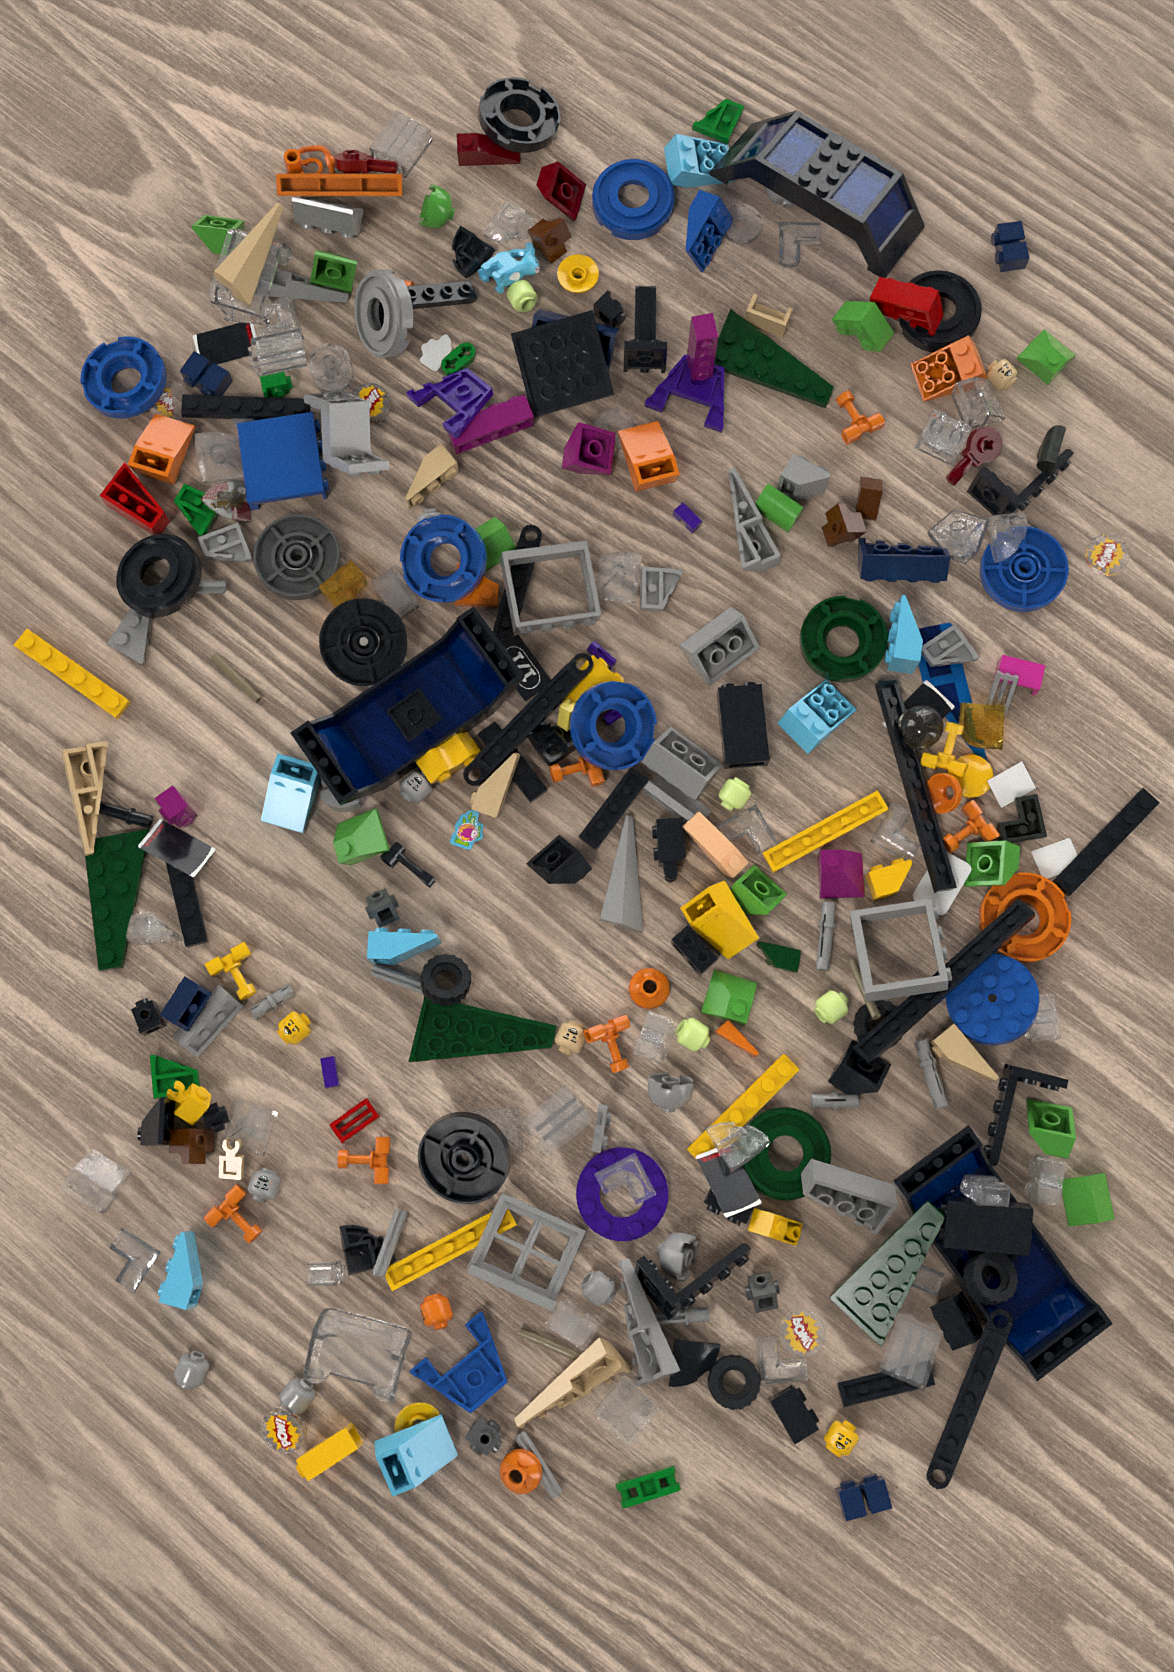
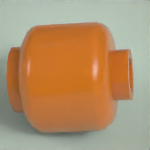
M437 1293L423 1298L424 1302L420 1305V1311L425 1326L434 1327L435 1331L448 1327L447 1322L453 1318L448 1297Z

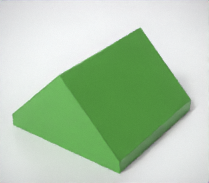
M496 517L475 528L486 548L487 562L485 572L500 563L502 552L516 550V546L506 526Z
M1105 1173L1059 1180L1068 1226L1095 1224L1115 1219Z

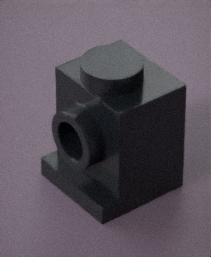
M608 290L594 303L593 313L605 325L611 327L619 326L626 319V315L623 313V306L618 300L611 298V293Z
M148 998L137 1001L135 1003L136 1007L131 1009L140 1034L146 1036L166 1027L163 1017L160 1016L161 1012L156 1001H149ZM148 1011V1018L143 1019V1012Z

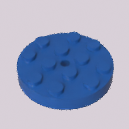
M1018 526L1002 531L990 541L981 557L979 572L985 591L997 604L1016 612H1033L1048 606L1058 597L1067 582L1069 567L1067 556L1060 543L1054 537L1038 528ZM1023 567L1027 572L1022 573L1019 568Z
M993 954L946 996V1005L953 1024L958 1027L965 1037L984 1045H1004L1019 1039L1032 1027L1039 1011L1038 986L1030 971L1017 960L1000 954ZM994 994L997 1000L990 1002L988 996Z

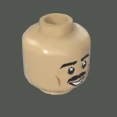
M1002 359L999 362L994 360L987 367L989 371L987 373L988 382L997 391L1003 389L1007 391L1018 380L1016 377L1018 374L1017 369L1006 359Z
M570 1020L568 1023L561 1024L554 1039L555 1044L559 1046L558 1051L568 1056H571V1053H580L586 1042L583 1033L585 1027Z

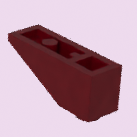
M457 133L459 166L520 164L519 152L509 151L498 146L487 135L480 133Z

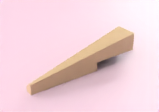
M278 202L214 271L215 279L230 289L232 295L248 307L252 303V298L269 254L275 231L283 213V207Z
M107 741L86 744L85 747L65 749L61 754L85 856L94 853L108 747Z
M598 1338L514 1418L517 1427L522 1429L526 1423L536 1416L540 1419L545 1417V1411L555 1406L561 1409L592 1393V1390L604 1381L606 1384L613 1382L612 1377L621 1372H625L626 1375L632 1372L629 1364L611 1342Z

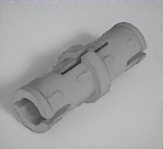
M286 984L273 994H267L265 999L250 1007L249 1010L255 1019L258 1020L268 1012L279 1009L278 1006L295 997V994L290 986Z
M832 1091L831 1094H811L812 1108H832V1110H838V1107L858 1108L859 1106L858 1094H838L837 1091ZM825 1100H845V1101H830V1102H826Z

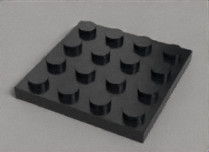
M593 310L511 333L529 406L534 418L614 396Z

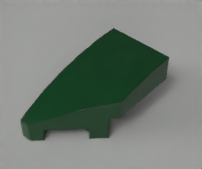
M757 942L756 946L762 950L768 965L792 973L798 972L801 950L766 942Z

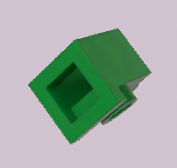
M284 369L259 374L264 397H283L285 394L290 393V389H293L291 376H286Z

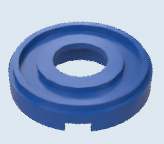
M640 159L622 160L607 167L597 178L592 193L593 212L598 223L612 231L613 236L625 240L645 239L657 234L659 229L666 222H669L674 209V188L667 174L655 164ZM631 184L640 185L648 190L649 199L641 207L628 208L619 201L618 191L623 186Z
M129 336L117 337L119 341L108 345L105 342L100 344L87 357L81 371L80 381L83 385L85 397L98 412L111 418H131L146 412L158 401L166 384V368L155 348L140 338ZM127 368L137 370L141 374V378L133 389L119 394L113 391L112 381L119 371Z
M440 514L429 519L425 518L412 527L403 541L400 551V562H402L403 577L416 594L433 602L451 603L465 598L479 585L486 569L487 555L484 542L472 525L458 517ZM442 544L454 545L461 555V563L458 570L449 576L438 575L431 565L433 551Z
M609 681L590 687L579 697L571 714L570 732L577 751L587 762L601 769L622 770L632 767L644 759L655 741L653 735L654 724H657V719L650 700L640 689L629 683ZM607 709L618 711L625 721V730L622 737L612 743L603 741L596 731L597 717Z

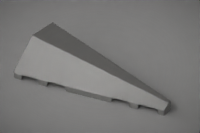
M266 263L261 272L254 295L347 303L349 292L333 290L332 287L317 286L315 283H311V279L287 270L274 269L272 265Z
M735 467L729 469L728 474L741 568L743 571L761 573L780 565L781 555L762 523V516Z
M626 815L600 921L642 933L643 923L633 817Z
M630 1259L619 1261L618 1267H621L625 1280L621 1283V1288L626 1290L628 1303L624 1305L629 1341L632 1342L636 1355L632 1358V1363L637 1365L639 1378L635 1380L636 1387L671 1376L679 1372L680 1369Z

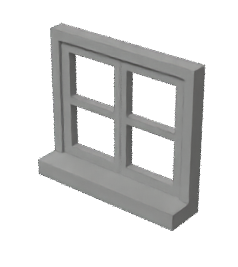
M501 1192L466 1271L468 1274L553 1311L557 1295L586 1231ZM507 1208L534 1220L524 1245L497 1233ZM542 1225L570 1237L559 1261L532 1249ZM494 1237L522 1249L511 1273L484 1262ZM530 1253L557 1265L547 1289L519 1277Z

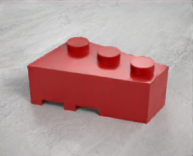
M879 277L870 296V302H875L883 315L896 321L898 317L910 322L909 326L916 328L917 325L929 330L927 334L934 336L943 317L939 290L932 287H922L911 282L904 283L893 278Z
M124 462L99 496L106 506L152 535L161 534L170 523V520Z

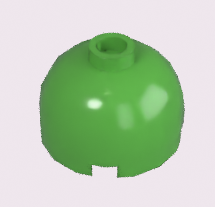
M431 184L428 188L432 190L431 194H426L420 213V218L424 219L419 222V225L438 229L444 226L447 220H452L455 208L452 207L450 194L445 189Z

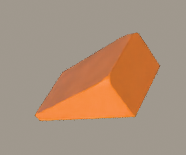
M727 1020L714 1032L722 1039L754 1058L759 1053L730 1020Z

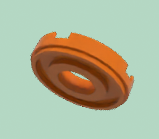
M1021 872L1014 874L1005 885L991 886L988 889L979 908V926L982 932L1018 898L1023 903L1031 905L1039 916L1038 928L1030 935L1022 936L1015 934L996 953L1011 957L1020 963H1032L1049 957L1064 944L1071 928V910H1068L1064 893L1055 883L1038 874Z

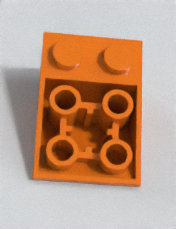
M969 335L910 364L924 402L971 389L989 380L976 344Z
M155 413L134 445L128 466L137 474L175 485L196 426Z
M658 421L618 431L635 492L676 482L680 473L674 453Z

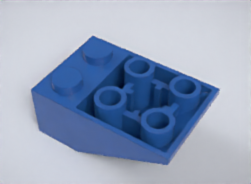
M702 190L698 191L689 207L685 251L699 271L703 273L706 266L711 262L714 252L720 246L725 233L731 227L734 218L719 196Z

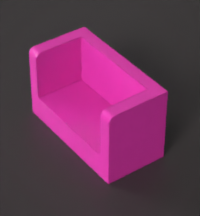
M1002 655L997 662L996 671H1001L1004 674L1005 672L1010 673L1012 676L1018 675L1017 686L1032 689L1031 694L1036 695L1041 688L1045 665Z

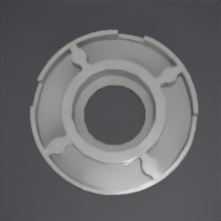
M389 269L369 272L361 280L355 297V322L359 337L365 348L378 358L400 356L410 342L405 340L407 328H413V307L408 288L403 279H397L393 275L395 271ZM379 302L382 303L384 309L383 326H381L379 320Z

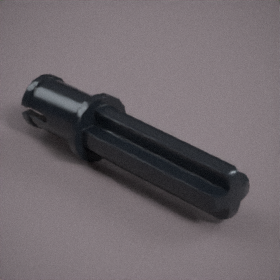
M100 801V814L126 821L128 825L135 824L150 829L153 824V815L138 812L135 808L127 809Z

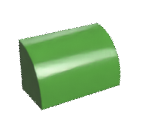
M770 484L766 485L755 503L762 516L787 533L798 521L803 510L801 505Z

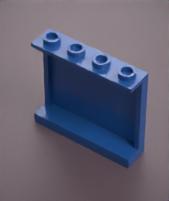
M313 412L237 423L246 497L251 510L260 509L259 504L320 494H322L323 499H327L326 491H329L328 479L324 478L323 472L327 471L326 463L323 462L320 452H323L322 439H318V432H321L319 419L315 420Z

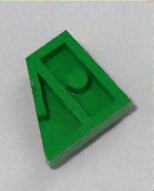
M724 99L716 108L708 111L703 119L699 122L696 120L692 125V130L728 144L744 111V105Z
M184 483L174 503L198 535H206L217 513L201 500L206 493Z
M153 1054L150 1055L153 1099H159L160 1097L168 1098L166 1096L168 1089L178 1092L174 1088L175 1081L182 1082L185 1086V1091L192 1083L200 1087L199 1070Z

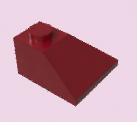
M558 161L541 167L536 184L541 194L572 221H575L586 184Z

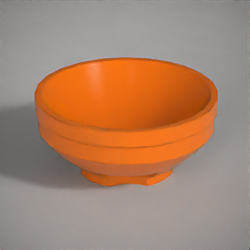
M946 773L935 774L928 780L927 786L935 812L942 814L955 810L960 804L962 789L958 780ZM949 786L954 790L952 799H949L946 795V790Z
M641 969L630 980V997L634 1003L642 1008H657L669 996V981L657 969ZM648 980L656 983L657 989L653 993H646L643 989V984Z
M515 1449L510 1451L502 1460L500 1477L503 1484L511 1492L527 1494L537 1488L541 1482L542 1466L539 1459L532 1452L526 1449ZM512 1470H518L522 1474V1482H515L511 1478Z

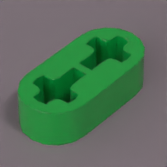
M465 342L445 356L441 361L443 374L445 376L467 368L473 363L476 358L475 347L471 343ZM463 351H465V352H469V351H470V356H468V355H466V354L463 356V353H462V352H463ZM447 364H454V369H447Z

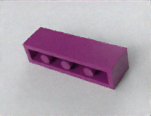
M713 313L691 317L686 357L691 380L703 381L712 377L718 342V333Z
M525 395L513 396L506 402L494 403L487 409L479 411L458 438L455 439L448 432L447 434L457 455L534 426V416Z

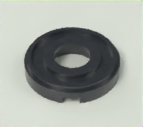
M517 77L499 79L487 86L486 92L480 98L478 120L485 134L498 146L513 152L529 153L540 150L553 141L560 123V109L554 97L544 87L539 90L529 85L530 80ZM512 109L524 111L532 119L533 125L528 127L513 125L503 117V114Z
M936 270L922 273L909 281L918 286L932 287L939 290V295L952 301L956 307L952 318L940 322L934 336L927 334L929 330L918 325L916 328L910 327V322L898 317L897 321H899L903 330L902 334L911 344L921 350L933 353L968 335L972 338L979 325L982 308L976 290L966 279L952 272Z
M171 534L148 536L135 543L125 553L119 564L116 576L119 596L127 606L141 616L160 618L171 615L181 609L179 605L188 596L192 598L195 595L202 576L201 562L193 548L178 536ZM167 560L169 572L165 580L158 585H145L142 579L147 568L156 561Z

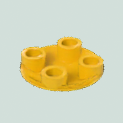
M969 754L959 757L957 761L968 764L965 777L950 775L954 776L960 783L962 796L972 798L985 794L990 789L988 780L994 777L990 764L984 758L977 755Z

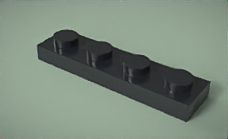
M494 721L479 732L478 737L487 746L502 729ZM517 749L513 752L520 754V752ZM520 754L512 781L531 804L546 793L548 789Z
M630 767L581 832L579 839L597 851L649 782V779Z
M166 863L185 947L189 948L209 942L194 877Z
M929 1361L837 1383L843 1408L936 1385Z

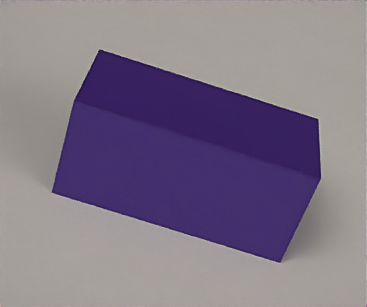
M683 502L673 510V516L679 522L682 519L686 523V529L692 534L701 527L702 520Z
M336 1057L320 1058L325 1088L340 1086Z

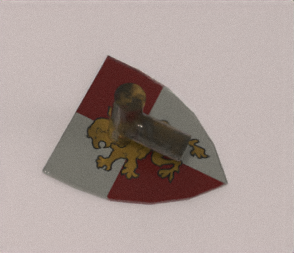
M226 481L217 484L209 489L201 498L211 510L220 516L236 521H252L244 481Z

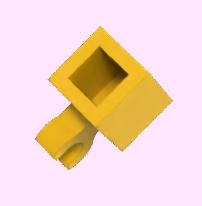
M175 1081L174 1088L178 1092L168 1089L166 1096L170 1100L176 1101L174 1114L193 1126L209 1108L212 1095L204 1087H199L194 1083L185 1091L184 1084L180 1081Z

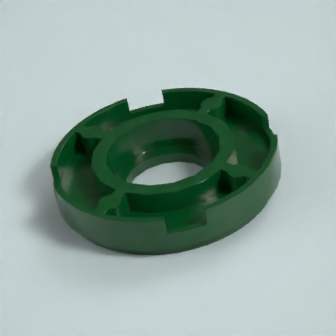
M834 596L819 602L809 611L801 627L799 643L804 660L815 673L830 681L846 683L860 680L871 674L878 667L886 651L888 632L882 616L872 605L862 599L858 601L846 598V596ZM847 627L857 635L858 648L852 655L839 657L828 649L826 637L832 629Z
M778 1107L759 1114L747 1125L738 1147V1157L757 1192L775 1200L788 1201L805 1197L803 1195L801 1173L811 1159L831 1164V1146L825 1130L811 1115L796 1108ZM780 1136L792 1137L802 1147V1161L794 1170H778L769 1160V1146L773 1140Z

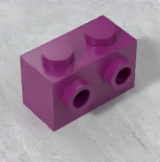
M173 785L154 798L161 807L158 810L159 813L171 826L175 824L179 828L187 827L198 816L185 797Z

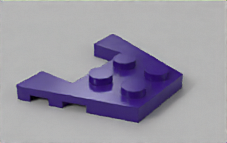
M684 354L668 373L666 379L646 399L644 407L662 413L669 394L710 407L704 427L722 433L724 427V367L714 364L712 377L703 381L691 380L687 355Z
M468 368L442 377L443 381L436 384L430 382L424 384V388L414 392L411 389L406 392L408 399L417 407L422 406L437 396L457 414L442 424L444 430L455 439L459 437L493 396L492 388Z

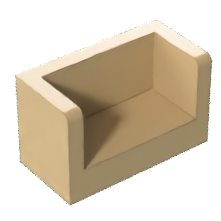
M753 294L746 310L745 320L758 329L783 338L790 322L793 308L789 307L787 313L784 314L756 303L758 295Z

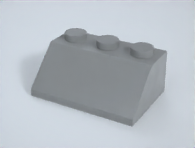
M307 196L292 197L295 222L301 223L302 228L313 229L315 226L321 228V232L333 234V231L341 232L342 237L353 238V235H360L364 209Z
M731 607L680 644L688 662L708 686L760 648L744 615Z
M671 726L653 742L642 760L650 770L657 772L668 783L675 785L686 796L694 800L704 792L723 766V763Z

